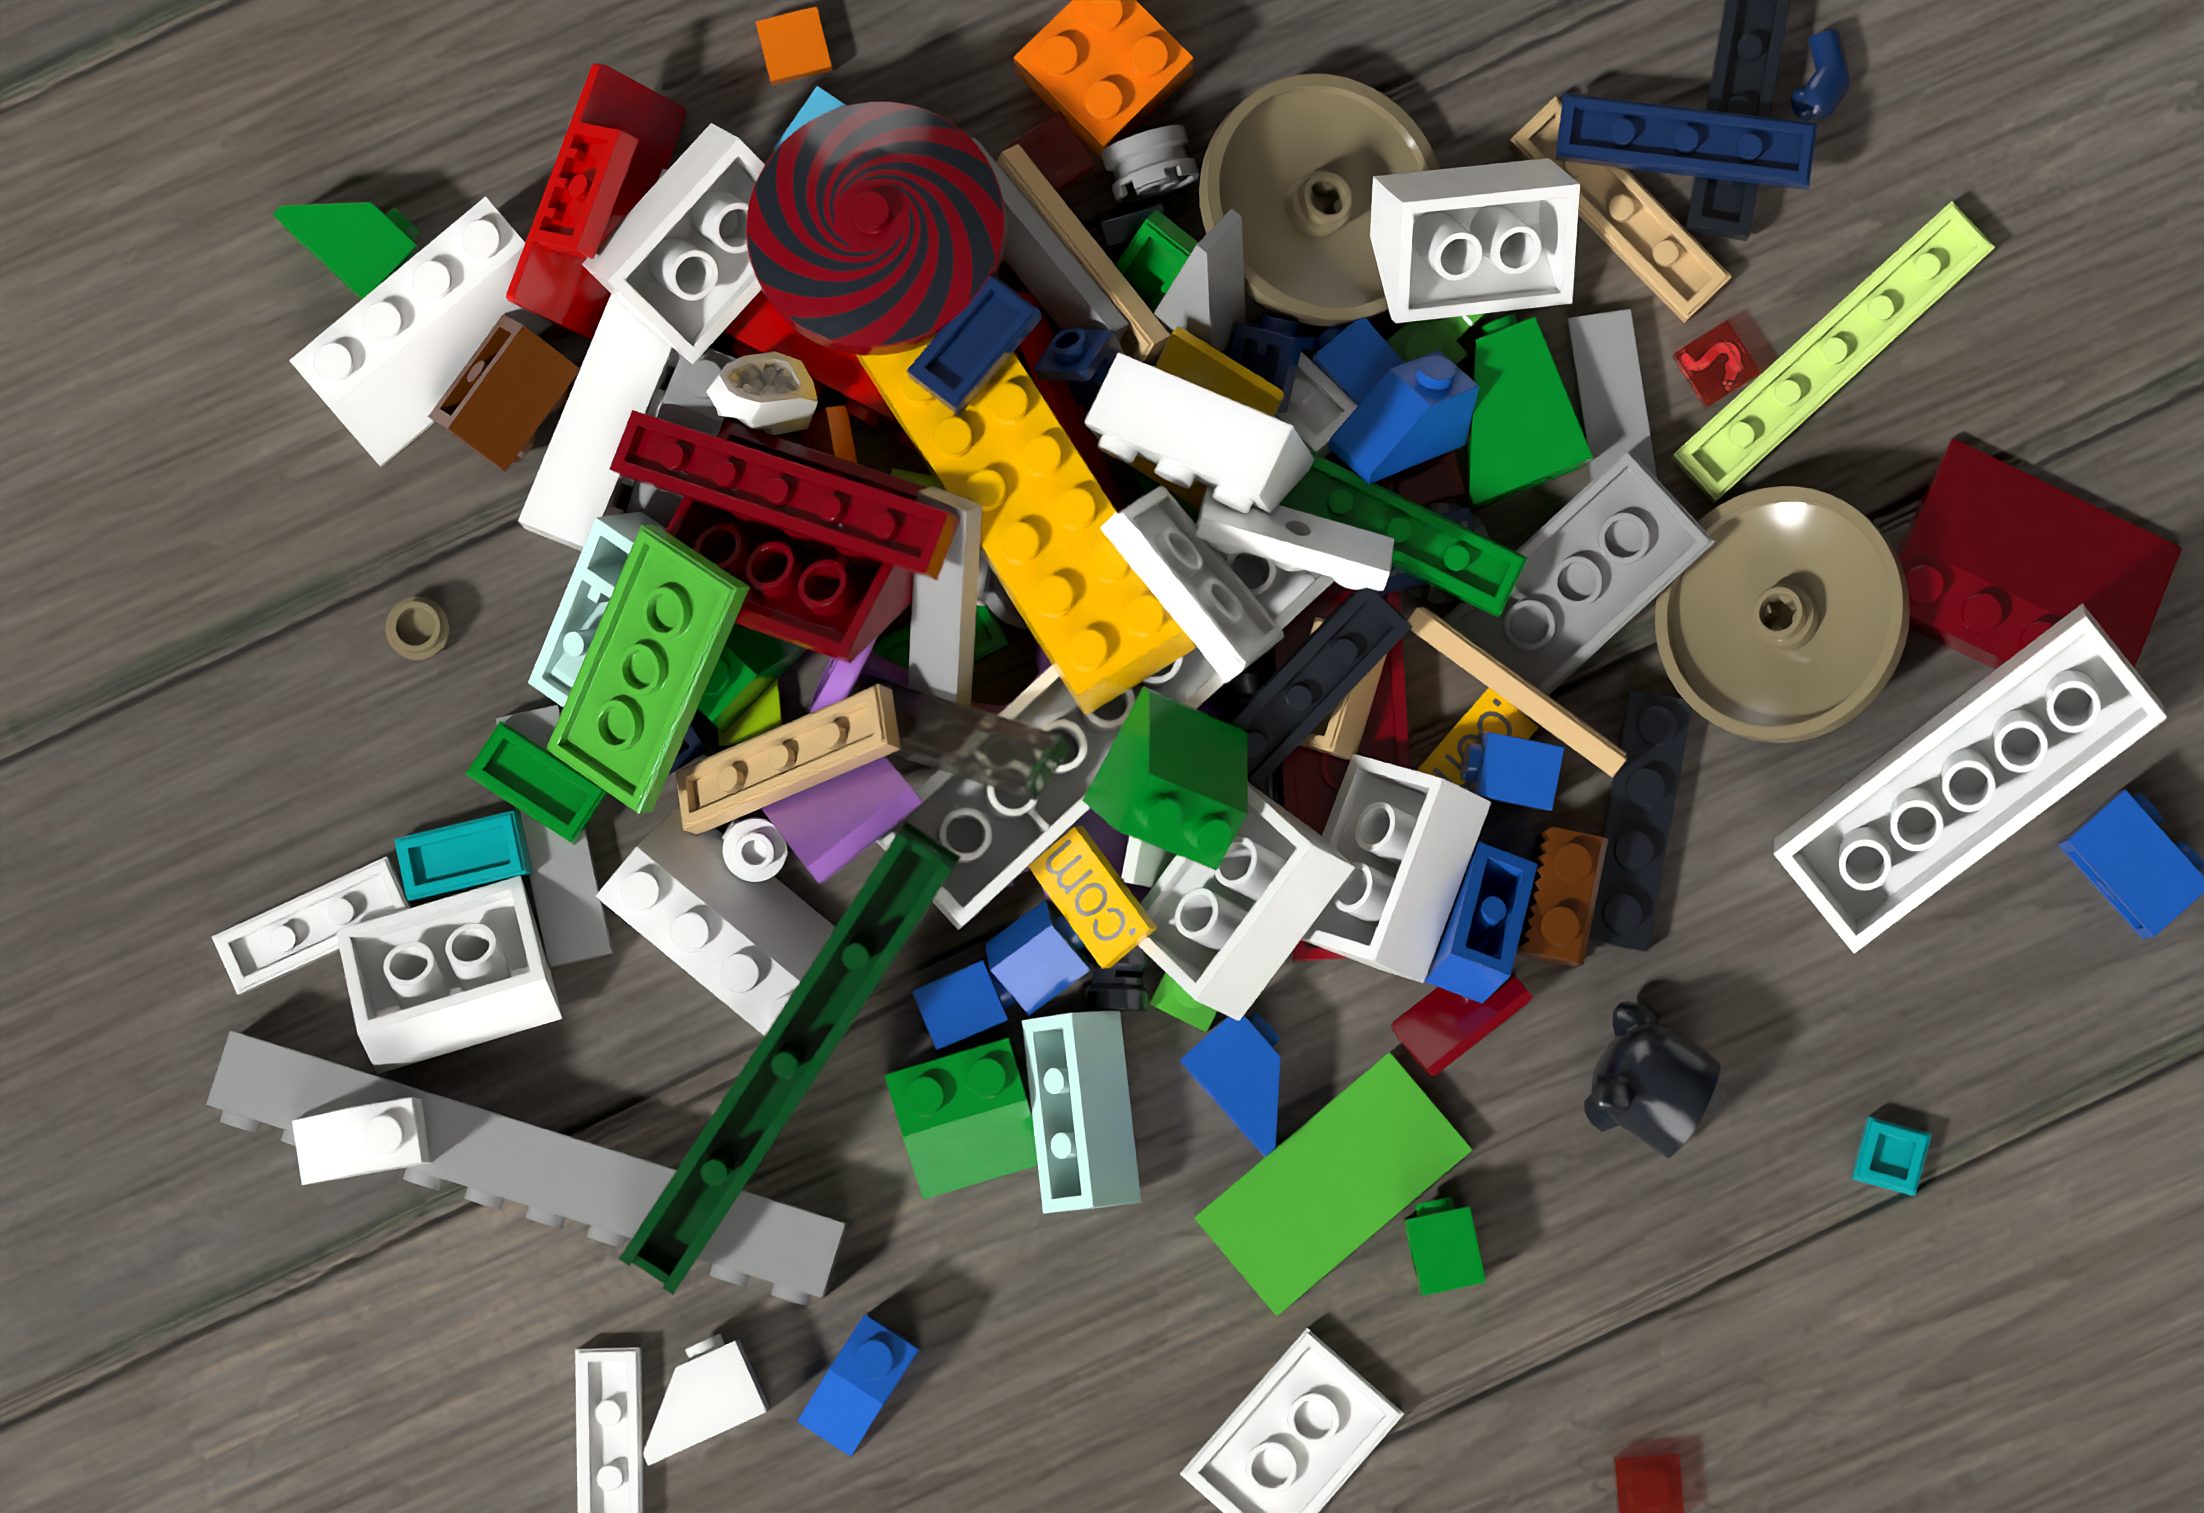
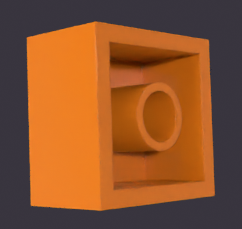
M1072 0L1014 56L1015 73L1100 158L1101 152L1120 140L1128 138L1193 74L1194 58L1136 0Z

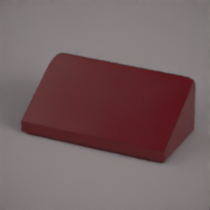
M1512 972L1510 977L1483 1004L1437 987L1394 1020L1391 1024V1029L1412 1058L1428 1074L1436 1076L1528 1004L1533 996Z

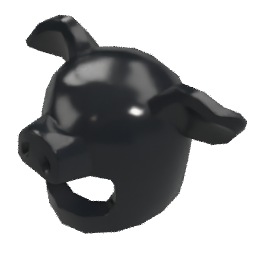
M1630 1001L1621 1002L1613 1011L1615 1038L1608 1045L1596 1064L1592 1076V1093L1584 1101V1112L1591 1124L1601 1132L1620 1125L1645 1141L1651 1148L1663 1156L1670 1158L1686 1143L1705 1113L1719 1078L1720 1063L1685 1035L1667 1025L1658 1024L1661 1014L1651 1006Z

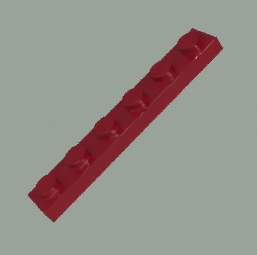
M632 410L609 470L623 477L934 580H938L961 520L949 512Z

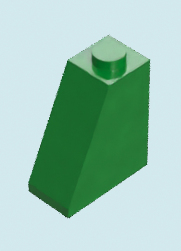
M1511 314L1492 321L1481 328L1484 337L1476 339L1472 348L1471 379L1479 385L1468 431L1465 501L1470 512L1587 467L1593 458L1536 317L1519 322L1517 315Z

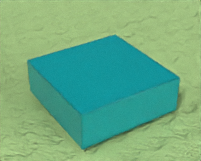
M1866 1117L1850 1179L1915 1196L1932 1134L1876 1118Z

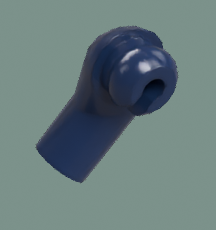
M1839 30L1820 32L1808 38L1816 71L1805 88H1797L1793 91L1790 101L1794 114L1803 121H1809L1815 117L1822 120L1833 114L1850 87V74Z

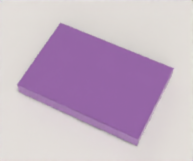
M884 756L761 809L820 884L920 807L922 801Z

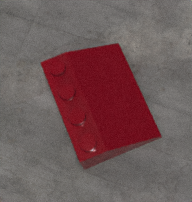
M725 420L719 434L716 436L917 502L918 492L929 488ZM686 497L682 499L666 529L667 533L750 587L734 623L849 664L912 602L913 572Z
M1952 438L1896 554L1901 562L1908 586L1910 602L1909 628L1996 670L2083 604L2135 668L2182 548Z

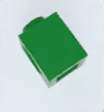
M1453 1197L1415 1204L1417 1217L1404 1219L1403 1221L1419 1295L1426 1296L1486 1283L1470 1206L1455 1209Z

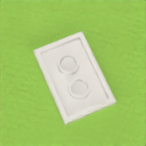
M1159 486L1119 512L1101 527L1226 682L1285 637L1283 635L1284 632L1217 550L1207 541L1198 539L1195 536L1197 526L1165 487Z
M1306 1328L1184 1467L1180 1475L1223 1513H1318L1404 1413Z

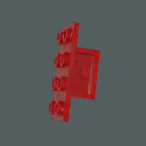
M594 63L591 66L506 293V299L509 302L589 341L593 340L611 293L582 263L587 258L594 259L602 241L657 183L662 169L667 168L687 114L683 106L605 64Z

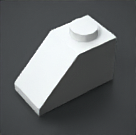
M405 1098L353 1107L292 1121L302 1185L432 1163L422 1100L418 1098Z
M718 1334L685 1349L690 1361L675 1368L643 1452L648 1466L771 1410L740 1339L725 1345L721 1334Z

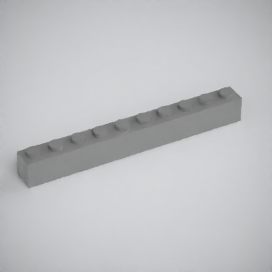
M234 1031L229 1032L206 1103L208 1106L223 1110L219 1122L257 1133L260 1122L284 1129L280 1141L296 1146L292 1125L294 1120L405 1098L421 1099L432 1163L406 1167L404 1180L435 1190H440L443 1179L467 1186L464 1199L500 1210L504 1198L529 1206L525 1218L560 1229L563 1228L565 1218L590 1225L586 1237L620 1248H624L627 1237L632 1238L677 1170ZM742 1190L697 1259L712 1263L709 1274L712 1277L745 1287L749 1275L774 1283L771 1295L807 1306L811 1295L820 1298L826 1296L848 1223Z

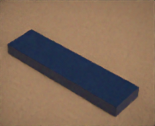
M1564 94L1555 160L1809 190L1817 123Z

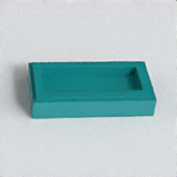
M509 811L394 839L407 901L415 902L504 881L517 876L533 874L520 811Z

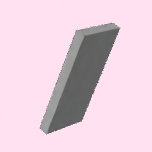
M1627 448L1516 551L1528 558L1499 617L1462 601L1443 619L1546 695H1550L1711 547L1715 541Z

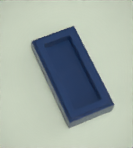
M991 274L978 295L960 314L941 329L906 370L911 380L959 416L1042 319L1041 312Z

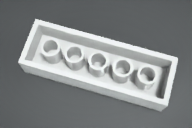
M2081 604L1774 838L1773 854L1851 951L1856 953L2164 721L2167 715L2163 703L2091 613Z

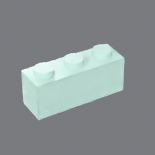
M1120 1010L1067 1013L1022 1020L1043 1213L1141 1203Z

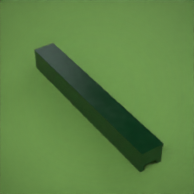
M906 821L630 1240L619 1257L620 1261L628 1266L633 1263L664 1284L663 1289L672 1295L675 1293L961 856Z

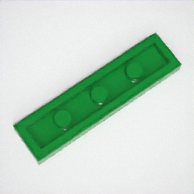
M1310 452L1315 459L1310 470L1278 505L1394 538L1391 566L1496 617L1501 615L1528 557L1374 482L1368 484L1359 475Z

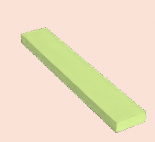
M1951 201L1678 449L1671 458L1714 504L1984 259L1995 246Z

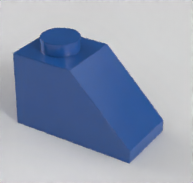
M1439 350L1391 368L1331 436L1328 448L1366 483L1371 484L1464 446L1479 385Z
M1254 1011L1248 1018L1243 1015L1240 1021L1227 1017L1183 1056L1179 1062L1261 1155L1266 1157L1276 1146L1281 1056L1273 1049V1046L1281 1039L1260 1014Z
M864 1314L828 1369L797 1422L851 1457L919 1353L921 1347L871 1314Z

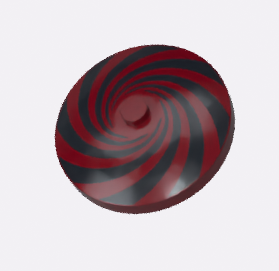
M866 102L824 113L800 127L782 142L763 167L754 185L747 211L746 239L750 262L762 291L775 311L792 328L815 343L833 350L856 355L881 356L898 354L929 344L944 326L949 324L973 301L991 274L997 277L1005 252L1007 219L1002 192L994 170L978 145L964 131L940 115L920 107L895 102Z

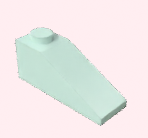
M642 512L595 518L528 683L563 708L641 525L655 524L666 531L665 527Z

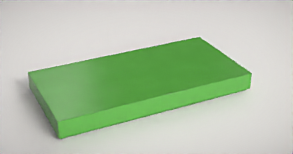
M641 525L546 750L638 814L652 812L750 587L657 525Z
M1388 1052L1198 1213L1194 1219L1271 1311L1278 1316L1467 1156L1472 1149L1394 1056Z

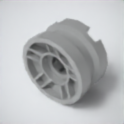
M1164 126L1135 134L1110 145L1101 152L1105 170L1113 172L1116 180L1112 184V191L1117 204H1130L1149 197H1158L1180 189L1199 178V170L1195 159L1188 158L1185 151L1189 140L1184 126Z

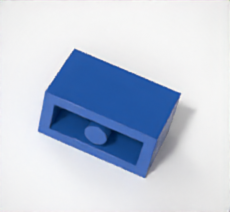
M2124 789L2108 798L2057 845L2144 940L2155 937L2204 893V876L2202 875L2204 872V861L2184 841H2180L2176 845L2159 827L2164 821L2162 815L2145 796L2137 793L2132 797Z
M1481 842L1475 845L1424 982L1483 1004L1510 977L1538 864Z

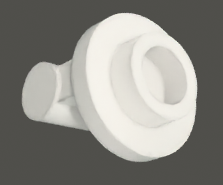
M751 817L743 820L736 818L731 821L721 838L724 840L723 858L728 869L738 878L749 882H760L773 877L782 868L789 853L785 839L773 823L764 818Z

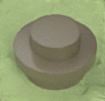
M410 597L400 601L392 608L386 620L385 632L387 640L395 652L406 659L422 661L436 656L445 647L450 634V623L445 611L433 600L425 597Z

